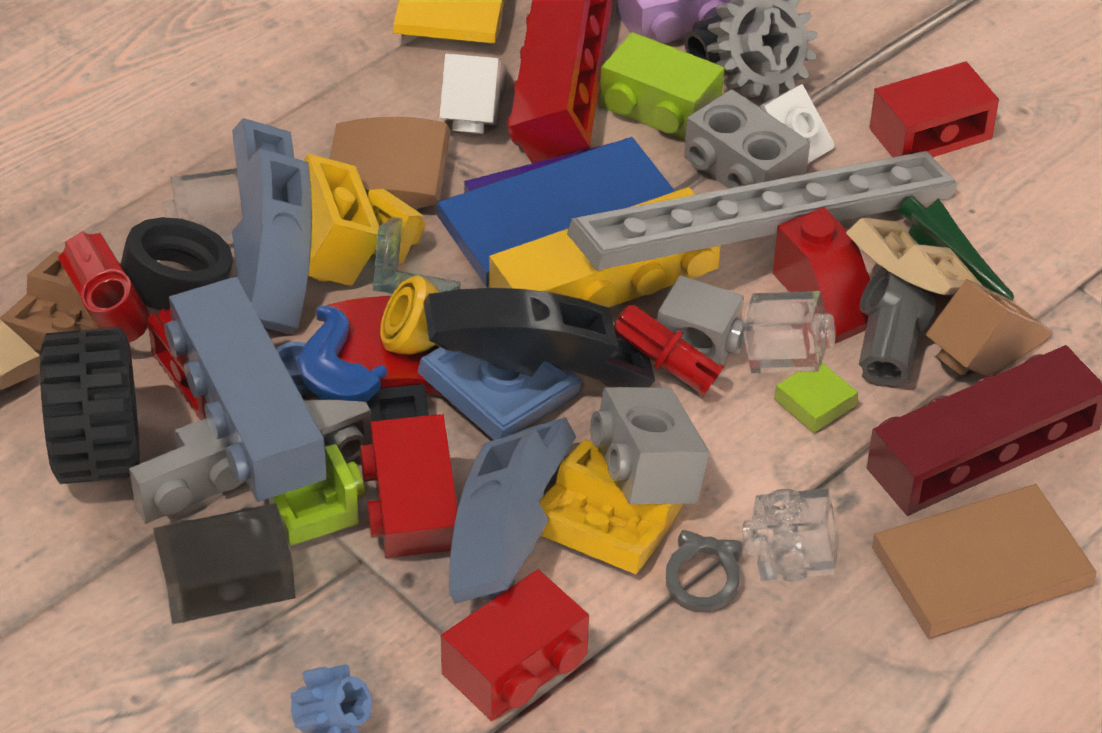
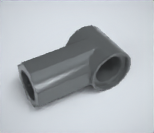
M885 268L878 271L872 277L860 300L861 312L869 317L859 365L863 370L862 377L872 384L898 387L910 379L918 336L930 323L936 309L937 299L923 288L901 279Z

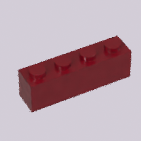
M1067 345L1044 355H1034L1023 364L997 375L985 376L976 384L949 396H939L924 407L901 417H891L883 421L878 427L872 429L866 469L906 516H909L1100 430L1102 422V381Z

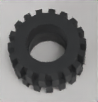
M121 327L46 333L40 348V386L45 440L52 473L59 484L131 478L129 468L139 464L140 454L133 365L129 340Z

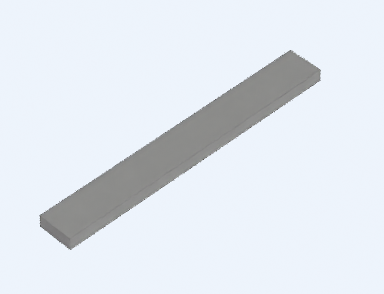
M927 151L576 217L571 219L567 235L594 268L602 270L777 234L778 225L822 207H825L838 221L899 209L902 203L911 196H914L922 204L934 202L938 198L940 200L950 199L958 183Z

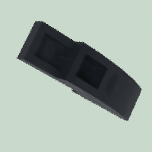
M515 288L458 289L428 294L423 301L429 341L438 344L448 351H459L488 361L499 369H510L533 377L541 364L546 361L560 370L574 371L599 380L608 387H650L655 381L650 358L616 335L608 307L561 294Z

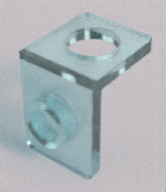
M392 217L378 229L373 291L393 294L403 281L412 276L419 275L398 271L402 218ZM420 275L432 282L440 292L458 290L461 286L460 281Z

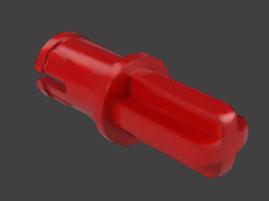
M635 305L626 307L614 323L616 335L655 361L654 369L658 371L663 367L696 390L702 397L705 396L710 386L713 385L725 367L722 364L716 363L682 339L684 332L678 330L676 334Z

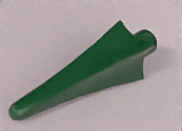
M914 196L909 197L902 203L899 213L912 224L908 233L917 244L951 248L983 287L1013 301V292L979 255L939 198L927 208Z

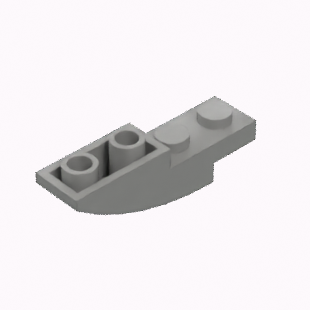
M304 400L324 438V447L336 444L345 462L354 460L360 455V445L371 444V410L365 402ZM207 418L175 429L177 449L129 468L135 508L145 524L163 516L178 513L187 506L221 492L233 490L247 482L246 480L240 482L235 480L226 455L228 444L224 437L220 439L214 438Z

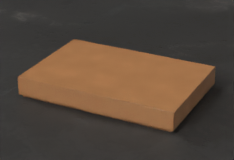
M1037 484L875 533L872 543L874 552L928 639L1093 586L1097 573Z

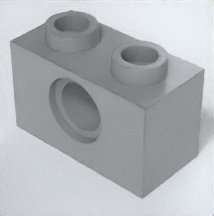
M604 387L600 410L594 411L591 417V440L595 447H599L608 464L611 479L617 481L628 504L698 503L710 452L671 387Z

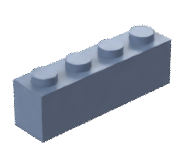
M235 276L169 296L172 321L164 324L168 345L175 358L184 356L187 362L184 364V370L193 396L195 398L204 396L207 402L205 404V414L214 438L220 439L224 437L228 444L226 455L235 480L237 482L246 480L257 502L326 480L324 438L238 277Z

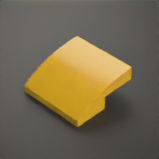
M399 0L393 23V34L495 43L501 30L502 8L506 0Z
M584 439L560 463L556 484L539 501L549 520L540 536L637 574L668 532L683 504H628L617 481L611 479L608 464L599 447H595L591 441Z

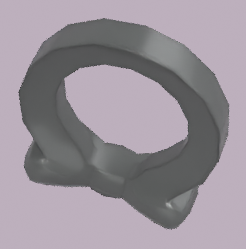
M682 530L678 536L679 549L671 555L666 565V587L671 598L681 607L693 612L710 613L725 607L733 600L739 588V566L737 562L742 556L741 542L738 540H718L714 537H703L697 533ZM698 553L718 556L719 562L724 568L727 581L724 588L716 595L696 597L688 594L681 587L678 574L682 566Z

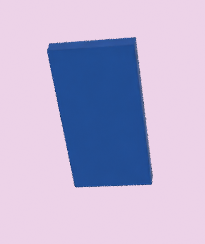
M629 137L437 202V216L487 287L489 286L490 255L568 229L572 218L629 208L675 192V190L633 137Z

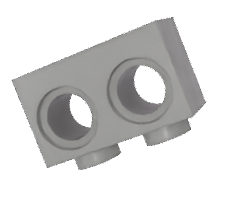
M733 89L687 117L684 158L690 161L697 169L703 170L727 188L807 174L810 141Z

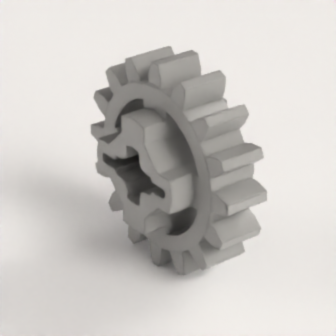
M730 0L729 3L716 7L715 10L722 18V22L709 24L708 30L718 35L716 43L707 46V51L719 53L721 60L716 64L723 66L724 71L727 70L729 73L725 84L728 89L742 86L743 97L750 98L760 95L761 99L777 97L779 93L782 94L795 88V80L806 79L809 76L807 69L802 64L804 61L815 60L817 54L807 49V41H812L818 37L817 32L806 31L804 26L812 17L811 13L798 14L795 10L799 0Z

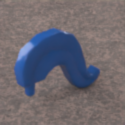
M331 306L317 307V320L323 321L324 324L304 345L298 358V370L304 386L324 400L368 401L381 389L380 379L386 375V367L380 365L369 371L362 364L349 363L337 357L350 331L349 320L337 308Z

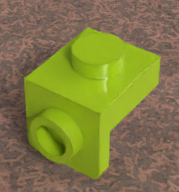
M336 444L325 447L326 480L269 498V504L289 546L359 524L358 498L365 496L363 479L356 463H346Z

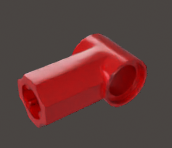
M82 231L66 240L65 248L58 256V259L97 328L121 327L129 343L137 340L147 330V319L150 314L101 233L87 234Z

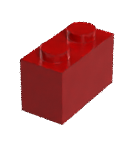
M965 61L875 88L869 129L892 157L927 151L932 157H936L992 139L999 98L970 64Z
M444 414L372 421L371 444L360 445L363 481H375L377 500L367 501L371 538L382 537L385 558L451 551L458 509Z
M537 569L441 634V674L490 721H493L508 709L523 706L534 696L539 687L559 673L566 674L571 672L582 662L588 653L589 614L543 572Z

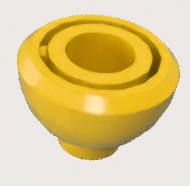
M420 275L412 276L403 281L396 288L385 308L380 334L384 348L387 351L412 355L425 352L433 346L441 347L429 341L423 301L428 294L438 293L440 290L432 282Z

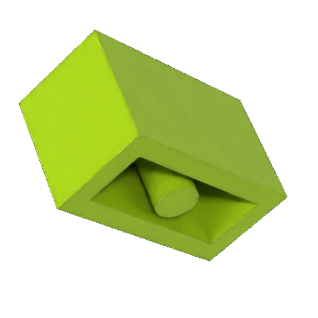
M632 32L601 66L600 107L685 140L687 117L722 95L724 67Z

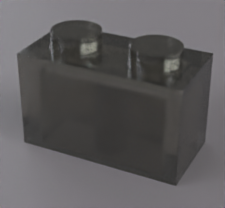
M277 503L253 508H242L234 512L195 520H182L174 524L153 528L158 566L172 624L296 598L292 557Z

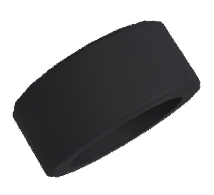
M159 217L144 220L132 227L126 238L120 265L130 278L145 305L161 311L162 308L169 310V296L229 279L233 256L230 246L219 234L207 227L185 219ZM158 260L176 262L188 266L195 271L177 270L162 265Z

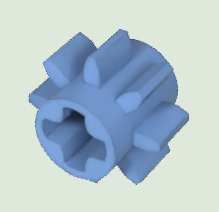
M347 664L330 668L324 666L304 671L303 680L306 686L299 688L296 692L291 693L290 696L292 699L291 715L295 723L294 725L296 729L303 733H359L356 726L363 724L367 719L371 718L372 701L367 685L359 678L350 676V668Z

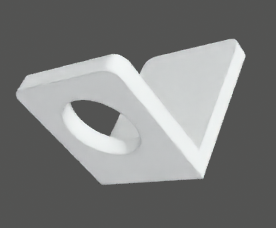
M803 84L759 106L768 114L810 141L808 163L834 148V141Z

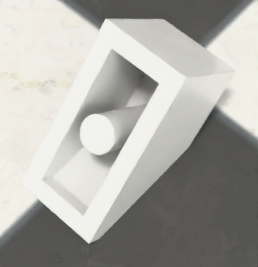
M445 54L439 118L447 122H453V132L484 134V125L497 126L507 75V67L499 58Z

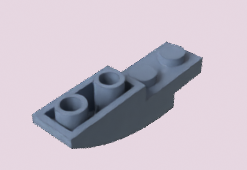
M242 118L232 130L243 219L232 230L237 277L264 328L293 335L299 329L309 272L312 228L309 165L306 161L294 158L291 132Z
M566 417L518 431L515 434L486 442L483 445L465 482L453 530L449 594L455 604L481 597L482 600H492L514 585L516 574L525 559L534 551V544L549 521L539 504V501L544 496L543 490L554 472L559 469V465L563 461L562 459L576 438Z

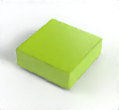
M817 359L777 384L774 399L815 433L856 407L859 392L821 360Z

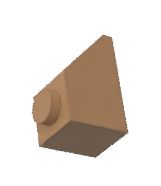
M966 279L925 335L942 348L937 357L959 374L965 376L969 370H973L988 376L996 374L1044 343L1052 334V331L1011 299Z

